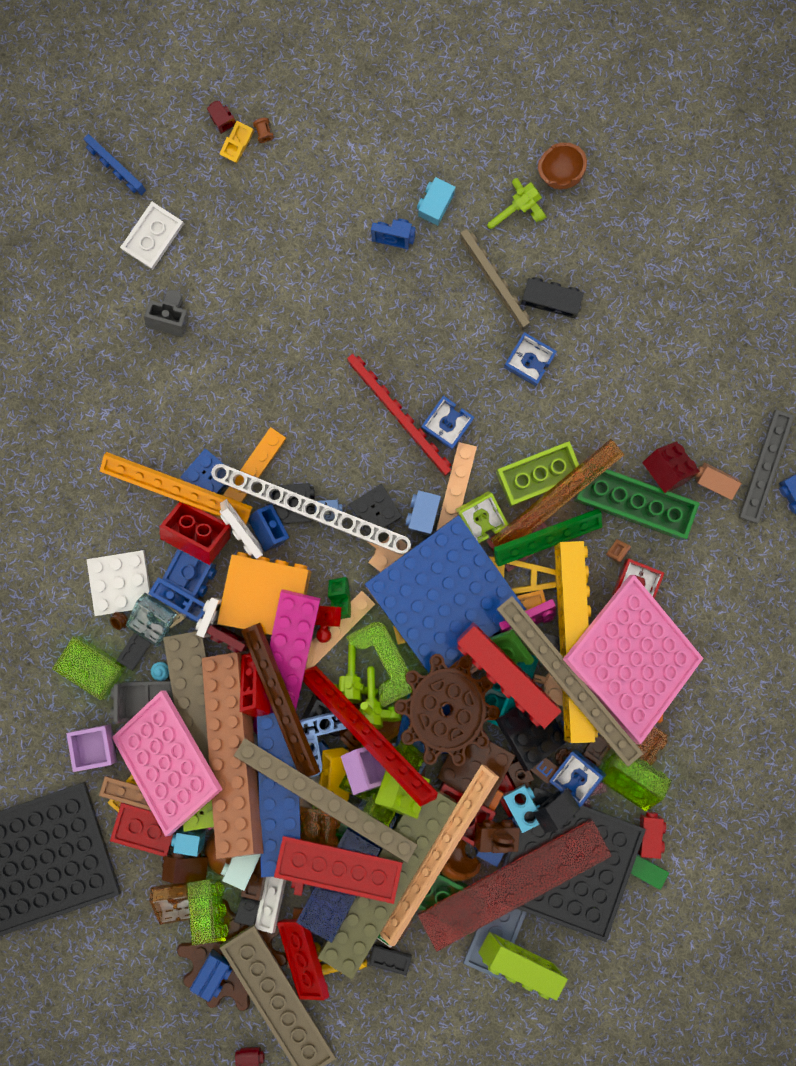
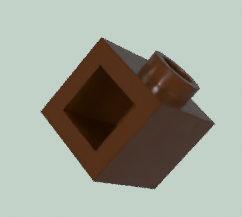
M518 759L513 760L508 773L516 788L523 784L526 787L532 784L531 781L534 780L530 770L524 771Z

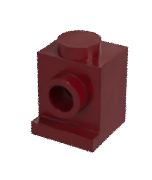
M217 100L207 107L209 116L220 134L234 127L236 123L235 118L226 105L223 106Z

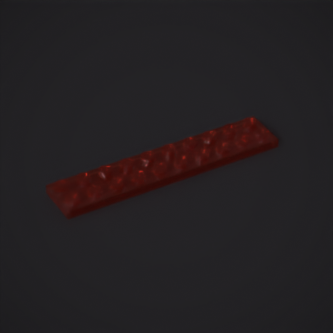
M591 819L418 913V917L437 952L610 858L612 855L594 821Z

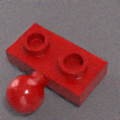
M319 606L315 625H321L316 633V638L319 642L327 643L331 639V632L328 626L340 627L342 607Z

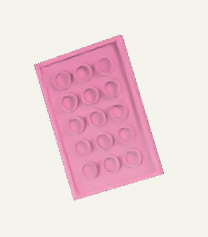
M160 691L112 737L165 837L171 836L223 790L167 691Z

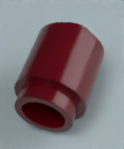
M243 1047L235 1052L236 1066H261L265 1062V1053L261 1051V1047Z

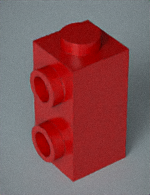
M646 812V815L640 814V826L645 828L646 831L638 854L645 858L661 859V853H664L665 843L662 841V837L666 833V822L656 812Z

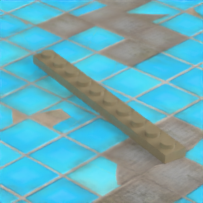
M513 596L500 605L496 610L622 762L629 767L642 756L643 752L588 686L566 664L563 656Z
M244 738L234 754L235 758L405 863H408L417 844Z

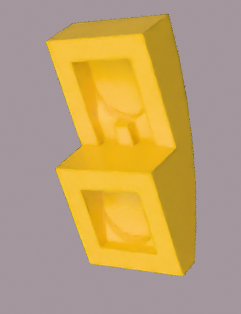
M236 121L230 136L226 138L219 154L237 163L255 130Z

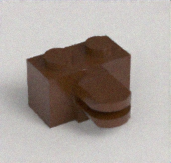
M483 820L482 823H476L474 846L479 852H518L520 828L512 820H502L501 822Z
M201 852L197 857L177 853L168 854L163 857V881L172 884L206 881L208 857L201 855Z

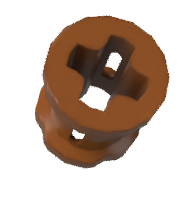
M266 117L259 118L253 122V126L256 128L259 136V143H265L274 139V135L269 127L270 121Z

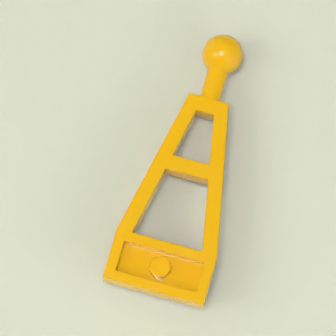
M488 556L504 578L505 565L499 567L495 563V556ZM519 560L507 563L531 569L530 585L511 588L515 594L556 588L555 569ZM537 571L555 575V581L537 584Z

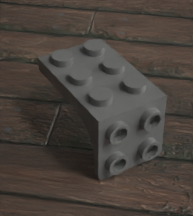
M126 681L115 683L114 687L111 688V699H114V707L111 708V719H114V724L130 721L160 691H167L174 704L171 682Z

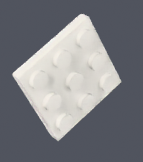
M145 550L87 559L95 616L140 609L141 606L138 604L145 597L148 598L150 596L148 594L151 589Z

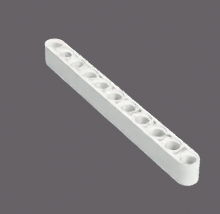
M217 464L212 469V477L221 484L395 553L405 554L410 550V540L403 535L224 464ZM225 469L226 476L221 479L218 478V471ZM238 476H243L244 483L237 486L235 479ZM256 483L262 484V490L259 493L253 492V486ZM274 490H279L281 494L277 500L271 499V493ZM293 497L298 498L299 501L296 507L289 506V500ZM311 504L317 507L314 514H308L306 511L307 507ZM331 511L335 514V518L333 521L328 522L324 516L327 512ZM345 519L353 521V526L350 529L343 528L342 523ZM369 526L371 528L370 535H361V528ZM381 533L389 535L390 538L387 543L379 542L378 537ZM399 540H404L408 544L407 548L403 551L396 547Z

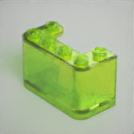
M373 622L346 636L349 644L357 649H366L373 645L390 679L383 682L378 688L380 696L378 699L382 707L412 692L411 686L405 680V675L410 670L387 626L383 622Z

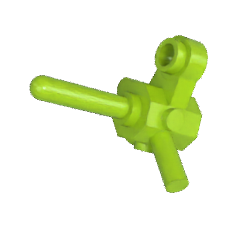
M518 178L513 179L512 184L517 192L512 196L514 198L513 204L488 222L487 227L489 229L496 227L516 210H522L525 213L531 208L533 212L530 214L536 222L547 218L537 203L543 197L532 182L523 187Z
M353 641L348 644V674L340 676L339 685H334L352 704H358L362 702V694L368 695V688L364 686V683L362 684V679L355 674L356 644ZM375 688V695L377 696L378 689Z
M369 666L367 668L368 699H366V702L361 703L359 711L376 729H380L383 727V721L398 722L402 718L400 714L395 712L394 707L382 710V703L378 702L375 695V668Z

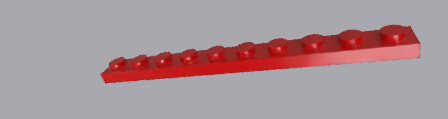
M317 666L305 669L303 682L420 807L437 798L438 792Z

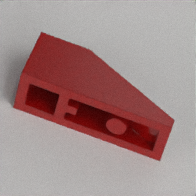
M248 653L241 655L240 712L255 718L270 714V702L251 654Z

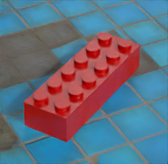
M474 622L457 638L458 650L465 656L469 654L472 657V663L479 670L483 668L486 671V677L494 685L498 683L501 692L508 699L513 697L517 708L523 713L527 711L529 719L537 727L541 725L545 729L562 712L558 704Z

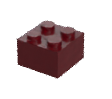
M677 441L656 449L642 462L664 493L685 485L700 472L695 462L686 454L684 447Z

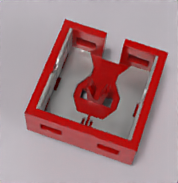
M628 558L624 562L612 595L617 592L629 575H635L655 599L665 573Z

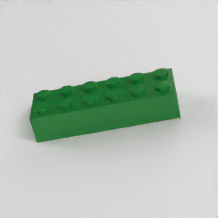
M592 463L586 466L583 474L584 477L581 479L574 502L599 509L607 514L679 540H686L688 538L700 504L699 502L672 492L664 493L661 488Z

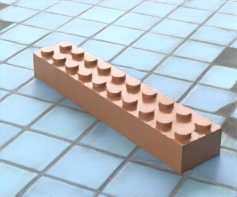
M240 652L202 658L209 766L223 789L212 799L216 859L264 854L257 771L234 757L244 738L254 744L252 717L240 712L241 655H244Z

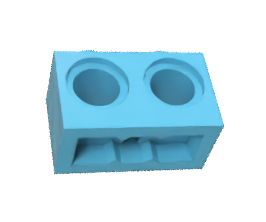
M525 784L504 794L503 798L522 833L539 825L536 818L533 821H527L524 817L526 812H534L540 806V804L536 806L533 801L535 795L531 787L526 788ZM522 793L526 796V801L521 804L517 803L515 796Z
M182 827L177 831L176 835H173L171 846L174 847L173 853L197 857L204 848L206 829L184 832Z

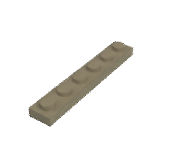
M465 229L460 233V240L521 331H523L530 324L529 315L525 310L522 311L520 309L517 297L510 294L507 282L504 279H500L498 269L493 263L490 264L486 251L478 246L476 236Z

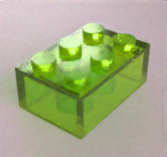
M73 636L52 668V670L99 700L107 699L111 688L114 687V684L117 683L126 669L115 658L80 636Z
M616 753L606 759L601 768L607 774L602 783L645 812L664 800L672 782L664 773L657 771L648 762L639 758L627 767Z
M209 879L187 883L192 946L226 941L228 928L224 924L226 906L222 901L224 885L221 884V880Z

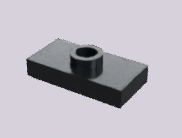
M135 631L116 661L134 671L152 641L145 637V633Z
M241 897L234 922L246 926L255 924L260 901Z
M374 944L369 965L407 976L412 955Z

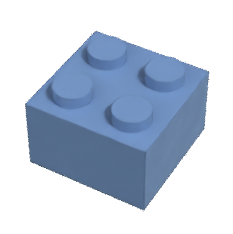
M418 490L417 495L413 494L410 506L413 507V512L408 513L406 526H409L408 531L427 536L431 535L441 496Z

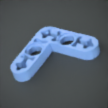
M332 712L300 720L302 728H304V724L308 727L314 726L313 721H315L317 731L314 728L307 729L305 734L308 743L314 744L312 753L316 756L314 758L320 770L319 773L311 777L318 776L322 771L317 736L347 729L341 722L333 721L332 717L335 720L339 719ZM322 719L329 720V727L327 729L320 728L319 724Z

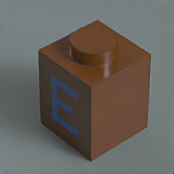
M546 757L534 766L531 771L548 784L559 767Z

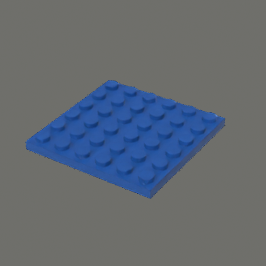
M459 515L364 584L428 673L430 671L429 660L434 654L442 655L444 663L448 668L463 656L457 648V638L473 622L488 637L499 631V623L505 621V619L496 609L511 596H513L524 611L526 610Z

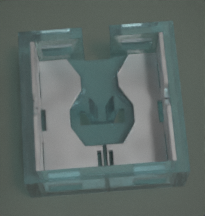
M144 593L136 601L126 626L158 647L164 641L163 637L167 636L170 630L169 627L173 624L177 613L147 593Z

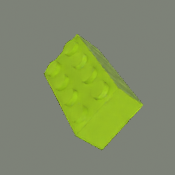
M570 441L499 468L496 471L510 507L581 480L584 477Z
M490 931L478 952L483 959L482 962L488 966L490 972L495 975L501 973L505 975L508 981L514 984L517 981L528 991L536 990L541 997L547 1000L552 998L557 1001L568 980L551 961Z

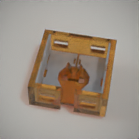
M190 883L160 885L150 888L149 901L160 925L198 919L199 904L196 897L193 896V889Z

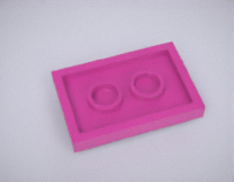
M553 599L525 612L536 625L541 622L548 623L556 616V605ZM506 621L499 623L500 633L512 629Z

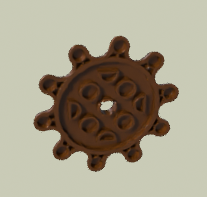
M434 654L430 657V671L427 675L422 676L415 670H410L405 675V680L412 689L411 696L405 700H397L394 704L395 712L400 715H406L410 722L409 727L401 734V741L405 745H411L416 741L422 742L425 747L423 761L428 765L436 763L438 756L442 752H447L454 765L462 766L466 761L465 749L468 745L474 744L480 749L488 747L490 741L483 732V724L488 720L497 719L500 715V710L497 706L486 703L485 694L492 688L493 683L486 676L477 680L472 678L470 674L472 660L468 656H462L454 668H448L444 663L443 656ZM448 704L451 710L445 716L442 707Z
M219 899L215 903L216 913L213 919L205 920L195 914V917L190 918L189 925L196 933L195 940L191 943H181L177 947V954L182 958L190 959L193 963L192 970L183 978V983L188 988L192 986L210 952L215 950L224 956L220 945L249 927L234 922L237 913L231 911L229 903L225 899ZM276 926L275 933L258 930L279 965H286L288 962L286 953L276 951L272 946V940L280 934L278 926ZM232 970L227 980L223 979L220 986H222V989L217 998L213 996L211 1001H206L208 1007L216 1008L223 997L229 996L234 999L236 1007L241 1011L247 1010L250 1006L249 995L234 970Z

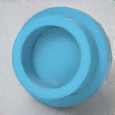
M165 662L155 663L151 668V676L157 681L166 680L169 677L168 664Z

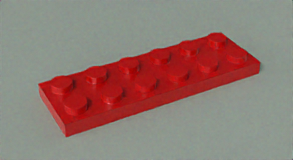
M284 835L274 877L394 904L403 862Z

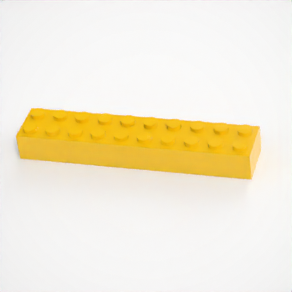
M584 541L560 542L554 546L560 654L563 658L589 627L588 617H591V607L587 605V597H590V587L586 585V578L589 577V568L585 566L588 549L587 546H584ZM562 689L564 740L569 743L595 742V737H598V731Z

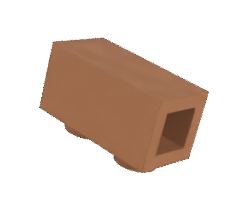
M705 462L702 466L698 467L700 472L695 475V480L698 484L731 500L742 484L739 479Z

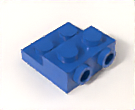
M393 219L392 226L385 222L372 223V242L408 250L409 245L414 243L416 227H412V223L405 219Z
M178 549L162 579L199 599L208 590L206 586L208 580H212L217 573L215 569L216 564L211 563L208 565Z

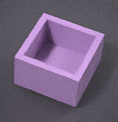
M111 724L66 733L73 772L108 766L117 762Z
M365 747L355 749L341 756L353 795L380 787L386 770Z

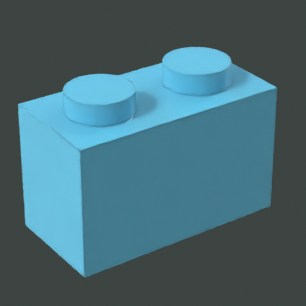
M435 177L433 182H429L425 192L427 194L425 198H421L417 205L418 216L438 226L455 194L456 187Z

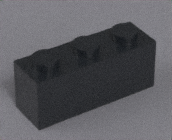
M532 277V279L528 278L521 304L576 319L584 292H580L575 287L565 288L561 287L559 283H546L540 278Z

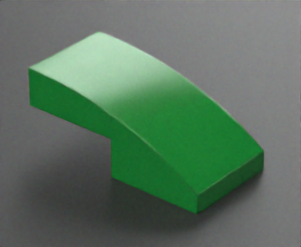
M342 577L329 580L328 598L331 600V607H342L341 619L350 618L351 599L348 578Z

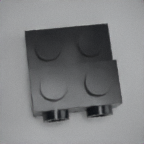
M310 483L276 485L309 499H315L314 487H311ZM279 490L272 492L273 500L279 499L281 495ZM291 498L289 506L296 507L299 502L298 498ZM273 504L282 524L312 522L310 518ZM309 505L306 510L307 513L314 514L315 506Z

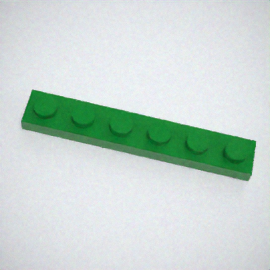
M595 509L494 547L495 563L500 567L555 546L560 542H565L602 528V512L599 509Z

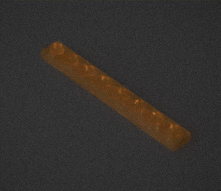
M612 439L607 441L491 539L493 544L497 547L533 532L624 456V453Z

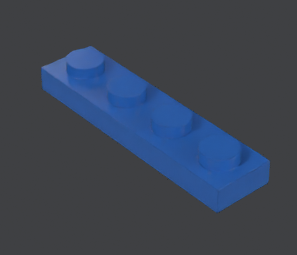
M87 134L84 138L87 144L86 149L93 156L97 154L100 157L99 161L106 168L110 166L114 170L112 173L120 181L124 179L127 182V188L132 193L137 192L142 196L146 191L143 184L92 136Z

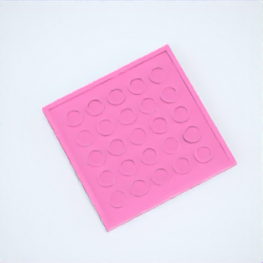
M629 575L563 660L588 686L636 744H641L701 663L703 657L637 577Z

